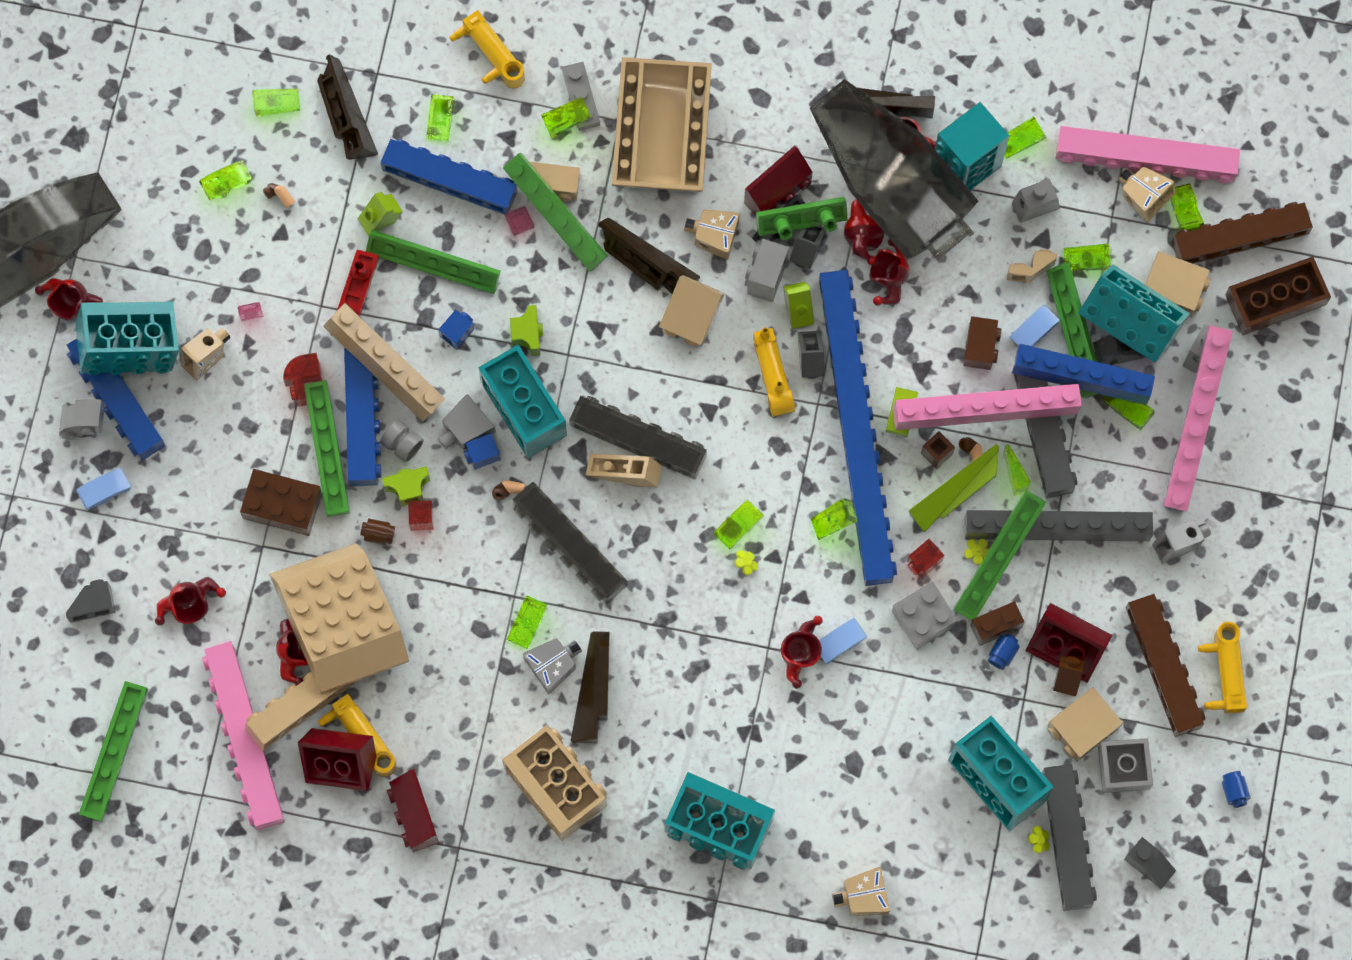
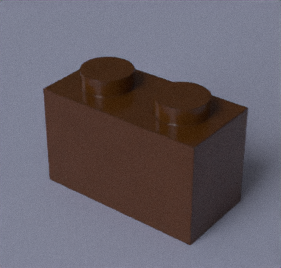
M971 316L963 366L991 370L992 363H997L999 350L995 349V341L1000 342L1002 329L997 328L998 320Z
M1014 601L972 619L970 626L979 646L998 639L1000 635L1005 636L1022 629L1024 619Z

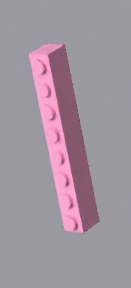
M1060 126L1055 159H1060L1064 163L1083 162L1087 166L1105 165V167L1110 169L1128 168L1132 172H1138L1142 167H1146L1158 174H1173L1174 177L1178 178L1190 176L1201 181L1213 179L1227 184L1234 182L1238 175L1240 149Z
M1208 325L1163 502L1164 506L1183 511L1188 510L1233 333L1231 330Z
M1079 384L902 399L896 400L892 409L895 430L1072 415L1079 412L1082 404Z
M231 641L204 649L206 656L202 657L205 670H210L212 678L208 679L212 693H217L216 709L218 714H223L225 722L221 723L224 736H229L231 744L227 745L231 759L235 758L237 762V767H234L237 781L242 780L244 789H241L240 792L243 802H248L250 811L247 812L250 826L255 825L257 830L284 823V817L265 752L258 747L245 731L247 719L253 714L235 648Z

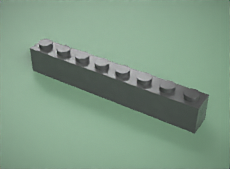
M967 510L965 514V539L995 540L1012 511ZM1041 511L1024 540L1150 542L1153 536V512Z

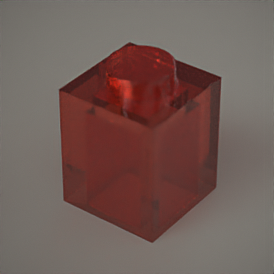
M408 501L410 530H434L432 501Z
M928 539L908 556L907 562L909 564L907 566L914 575L919 574L923 578L943 561L945 555Z

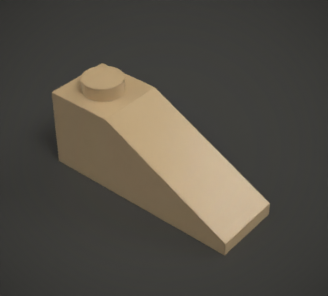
M530 162L562 202L577 201L580 182L579 167Z
M590 453L586 476L638 487L658 488L662 465L651 457Z

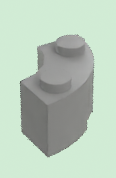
M82 399L76 400L75 404L68 402L63 404L59 436H62L64 439L74 440L76 437H82L84 434L94 435L95 433H102L105 409L102 400Z

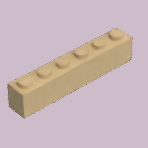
M346 303L324 324L323 327L422 421L426 420L445 400L431 384Z
M309 672L304 676L303 682L297 686L295 684L291 685L280 699H272L265 706V710L260 713L255 712L249 716L245 731L258 747L264 751L358 681L321 694L312 672Z

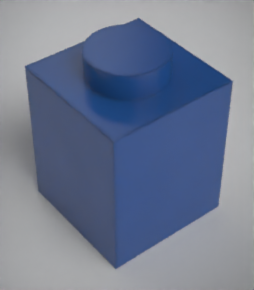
M455 309L438 329L439 337L457 350L474 331L473 319L467 313H460Z
M492 434L465 443L467 451L463 452L468 465L472 463L475 470L500 461V454Z

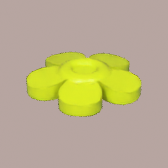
M970 539L967 542L969 549H966L964 552L967 559L973 558L975 564H981L989 550L986 548L988 542L985 539H980L977 545L975 539Z
M739 550L736 553L735 566L742 568V572L745 575H750L752 571L758 569V564L753 561L755 559L753 553L750 551L745 553L743 550Z
M1039 826L1033 827V834L1028 835V842L1034 844L1033 851L1035 853L1048 851L1050 848L1049 842L1046 841L1049 839L1048 831H1042Z

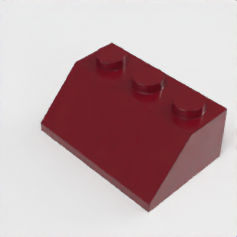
M796 145L745 188L744 204L755 216L756 212L777 209L783 204L786 205L795 197V194L800 189L804 191L811 185L813 171Z
M1050 603L1025 651L1057 668L1061 656H1072L1080 661H1084L1081 680L1088 683L1113 635Z
M311 728L298 741L305 783L361 791L369 789L377 757L373 736Z
M415 769L409 770L389 782L391 789L387 790L390 802H396L398 811L394 812L398 826L403 824L405 833L401 835L405 847H410L413 853L439 844Z

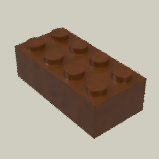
M1313 256L1229 286L1225 294L1242 336L1326 306L1331 298Z

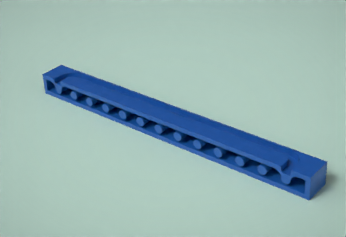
M847 270L823 272L819 274V285L865 586L892 583L894 575H897V567L895 561L891 562L890 553H894L892 539H888L887 531H890L889 517H884L883 509L887 508L886 496L881 495L880 487L883 486L882 472L878 473L877 464H880L879 451H874L873 442H877L875 428L871 429L870 421L873 420L872 407L867 405V399L870 398L869 386L864 385L863 377L867 376L866 365L861 363L860 355H863L862 341L858 342L857 340L860 326L859 320H854L853 312H857L856 300L851 298L850 290H853L852 277H848Z

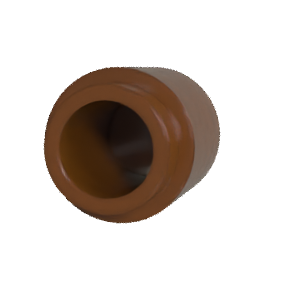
M368 518L367 522L362 523L360 535L364 536V541L381 545H386V543L392 544L395 526L390 525L389 522Z

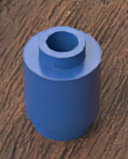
M1010 634L1000 635L989 653L988 662L994 667L1004 670L1006 666L1010 665L1020 648L1019 644H1017L1018 640Z
M1240 771L1223 775L1222 786L1228 805H1233L1234 808L1247 805V801L1251 797L1245 777L1241 775Z

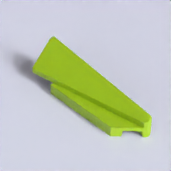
M997 444L909 510V515L923 532H926L939 516L943 520L996 477L999 446Z

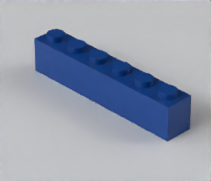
M390 139L380 162L382 171L508 216L517 194V185L514 184L513 180L502 177V179L495 177L487 170L482 169L479 171L473 169L471 165L465 162L456 163L451 161V158L446 155H434L424 147L415 148L409 146L410 144L404 140L397 139L396 141Z
M76 338L67 344L70 351L67 353V356L73 365L78 363L80 366ZM79 371L84 382L88 383L90 381L94 387L90 390L94 397L102 400L106 405L104 412L110 420L114 418L118 425L115 428L121 438L126 436L130 444L127 446L134 457L139 455L143 461L165 447L163 439L119 374L99 373L97 375H89Z
M1019 344L1012 369L1013 374L1059 385L1079 384L1080 390L1147 405L1151 397L1155 379L1154 375L1024 344Z
M344 348L348 482L350 487L378 485L377 478L382 477L381 464H377V456H381L380 442H376V434H380V421L375 420V412H379V398H375V390L379 389V382L358 359Z

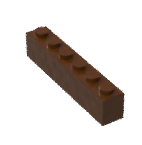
M1291 202L1286 204L1284 208L1276 209L1271 207L1265 209L1260 214L1247 213L1241 216L1240 219L1233 220L1232 218H1227L1220 221V224L1212 226L1211 224H1204L1192 231H1189V229L1180 230L1174 235L1172 246L1176 258L1194 264L1309 235L1313 226L1305 202L1300 204Z
M1155 594L1128 602L1125 607L1174 737L1201 729L1204 725L1203 721L1206 720L1205 714L1201 707L1198 708L1195 701L1197 699L1196 690L1193 685H1189L1187 680L1189 673L1186 665L1180 662L1179 656L1181 653L1176 642L1173 643L1170 636L1172 628L1169 621H1165L1162 615L1164 608L1161 600L1156 599Z

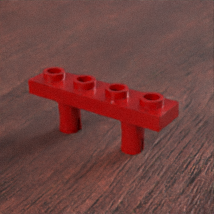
M356 250L337 310L346 303L359 317L361 316L379 255Z

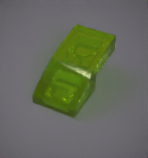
M243 160L205 176L200 179L199 183L207 198L212 200L229 194L231 189L251 183L253 178Z
M1191 184L1176 186V193L1170 200L1180 230H1196L1199 226L1204 225V221L1198 210L1197 198Z
M1109 396L1103 398V401L1139 430H1142L1155 414L1154 409L1148 405Z
M746 500L713 534L728 549H732L747 532L752 530L764 515L749 500Z

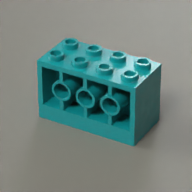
M979 102L938 133L931 169L938 178H943L947 189L953 195L956 194L961 198L1002 167L1010 135L986 107Z
M1114 264L1100 276L1078 312L1079 315L1154 363L1168 350L1190 315L1189 312Z
M173 301L81 303L75 324L80 373H87L89 375L111 373L118 375L123 372H133L135 374L157 372L164 374L173 370L179 352Z
M519 345L478 367L483 388L527 459L567 436L566 420Z
M992 715L956 742L948 759L949 763L1009 832L1045 804L1054 788Z
M687 772L665 821V832L668 833L667 836L675 841L680 842L683 839L690 842L689 846L698 851L706 849L710 851V855L716 859L723 861L726 858L733 861L732 865L739 869L745 870L746 867L752 869L774 819L775 809ZM699 813L700 818H692V814ZM720 822L722 827L715 828L713 823ZM735 832H743L744 837H736Z

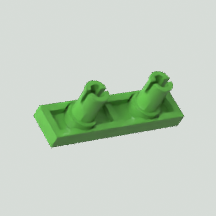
M845 197L756 212L757 232L759 236L779 233L780 238L783 240H788L793 236L792 230L823 225L827 232H832L836 230L837 222L848 220Z

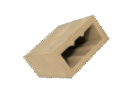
M1158 251L1145 285L1189 312V317L1192 318L1194 311L1199 312L1204 299L1200 298L1202 290L1207 292L1211 281L1210 278H1207L1210 270Z
M684 275L680 276L659 327L664 329L663 333L674 338L678 335L685 338L684 342L696 347L697 344H704L725 293Z
M1092 687L1051 719L1047 726L1049 727L1048 732L1055 741L1059 739L1064 745L1063 751L1070 759L1074 758L1078 762L1102 741L1116 732L1123 722Z

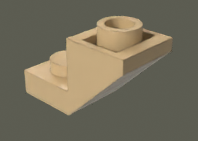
M1047 249L1035 251L1031 267H1027L1023 263L1010 264L1007 280L1024 283L1032 282L1055 265L1057 254Z

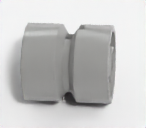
M400 420L394 421L380 439V443L387 449H395V455L405 463L416 455L424 442V439L415 432L409 433V428Z

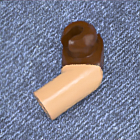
M269 183L263 189V193L268 199L275 195L286 208L295 202L286 188L281 185Z
M966 437L959 440V448L971 456L972 462L983 454L982 446L972 438Z
M504 480L493 488L492 496L495 500H503L511 493L524 495L526 484Z

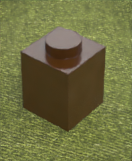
M938 431L922 446L921 454L937 470L953 455L955 446Z
M1061 656L1053 691L1076 696L1083 673L1084 661H1080L1072 656Z

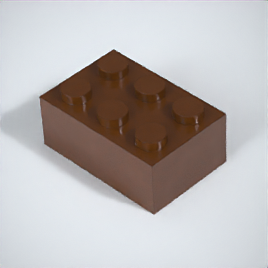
M253 469L240 513L245 520L310 536L322 497V490L318 485Z

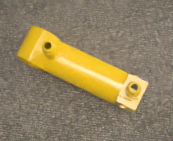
M479 10L463 19L462 27L454 31L449 38L454 42L468 34L488 58L495 69L487 73L482 78V82L487 84L501 75L507 87L512 89L521 87L525 81L522 63L515 59ZM512 71L519 73L516 77L508 75Z
M764 327L761 331L753 333V340L767 392L772 417L795 412V404L788 386L773 328L768 329Z
M1224 622L1218 627L1214 634L1215 643L1198 646V652H1217L1222 689V700L1205 702L1204 708L1206 710H1224V714L1245 712L1247 709L1239 641L1241 632L1239 627L1233 622ZM1222 631H1229L1233 639H1224Z
M349 694L333 703L332 710L318 720V724L322 727L338 718L348 733L373 736L377 756L374 766L375 772L382 777H388L395 772L397 763L394 755ZM383 758H387L390 760V765L387 768H380L378 762Z

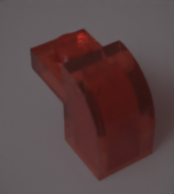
M317 353L295 357L287 364L284 370L283 380L285 386H292L290 387L291 399L296 400L298 407L307 406L304 384L322 381Z

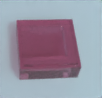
M525 206L504 214L513 236L535 228Z
M260 302L237 307L241 321L264 317Z

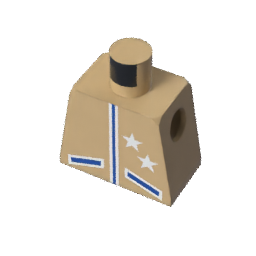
M1142 167L1135 175L1125 170L1119 177V181L1125 184L1122 188L1124 199L1146 222L1176 193L1173 180L1146 167Z
M703 210L700 221L691 218L686 219L684 231L696 234V247L728 260L738 227L740 213Z
M221 328L214 334L210 329H205L181 347V366L196 381L223 357L224 344L231 338L228 332Z
M881 867L844 880L845 891L832 894L834 907L848 905L850 916L888 915L890 912Z

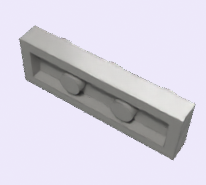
M584 62L563 66L562 72L578 130L581 131L600 126Z

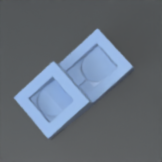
M1042 305L1010 338L1018 346L1019 344L1034 346L1060 320L1045 305Z
M120 467L95 478L79 487L76 491L86 510L107 503L111 497L129 491L131 486Z
M855 618L847 621L819 640L822 647L821 657L826 664H829L845 651L851 650L867 638V635Z

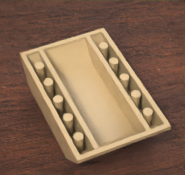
M622 57L612 186L703 192L712 63Z
M357 543L269 574L321 694L409 662L398 623L366 552Z

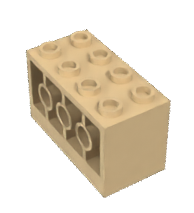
M546 725L502 759L506 772L561 841H563L607 807V793L599 783H593L592 774L584 764L580 766L577 763V755L570 746L565 748L560 733L555 728L551 730ZM548 760V763L540 764V761ZM562 778V782L555 783L554 779ZM577 796V800L569 801V797Z

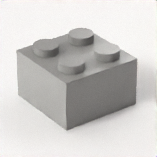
M762 239L760 246L756 245L752 256L753 266H748L745 275V286H748V295L770 302L774 301L787 264L789 247Z
M934 582L927 584L895 603L892 608V613L916 650L956 627L958 621Z
M1148 738L1102 741L1099 744L1098 753L1103 793L1151 789L1153 778Z

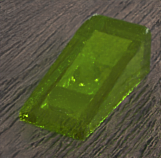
M298 88L252 90L256 116L301 110Z
M431 94L426 139L449 141L455 101L454 96Z
M582 97L541 114L550 138L562 134L591 117Z
M1034 116L1007 132L1010 136L1005 157L1007 159L1047 138Z
M1109 243L1064 248V263H1070L1071 270H1108L1112 266V250Z
M1007 444L1004 447L1003 453L1013 495L1017 496L1029 489L1031 481L1011 446Z
M843 498L812 517L811 521L817 539L820 540L857 522L858 519L851 500Z
M526 595L507 640L528 649L548 609L547 604Z

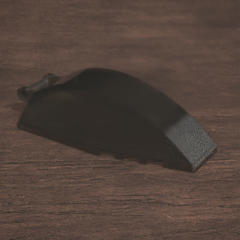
M845 79L810 107L811 113L849 191L907 260L928 249L940 263L946 253L965 237H971L974 234L963 219L979 201L918 130L912 128L901 118L895 116ZM959 224L962 229L936 250L932 246Z
M98 172L41 188L0 205V307L54 276L68 259L71 260L76 255L75 252L81 246L87 244L100 228L103 229L122 210Z

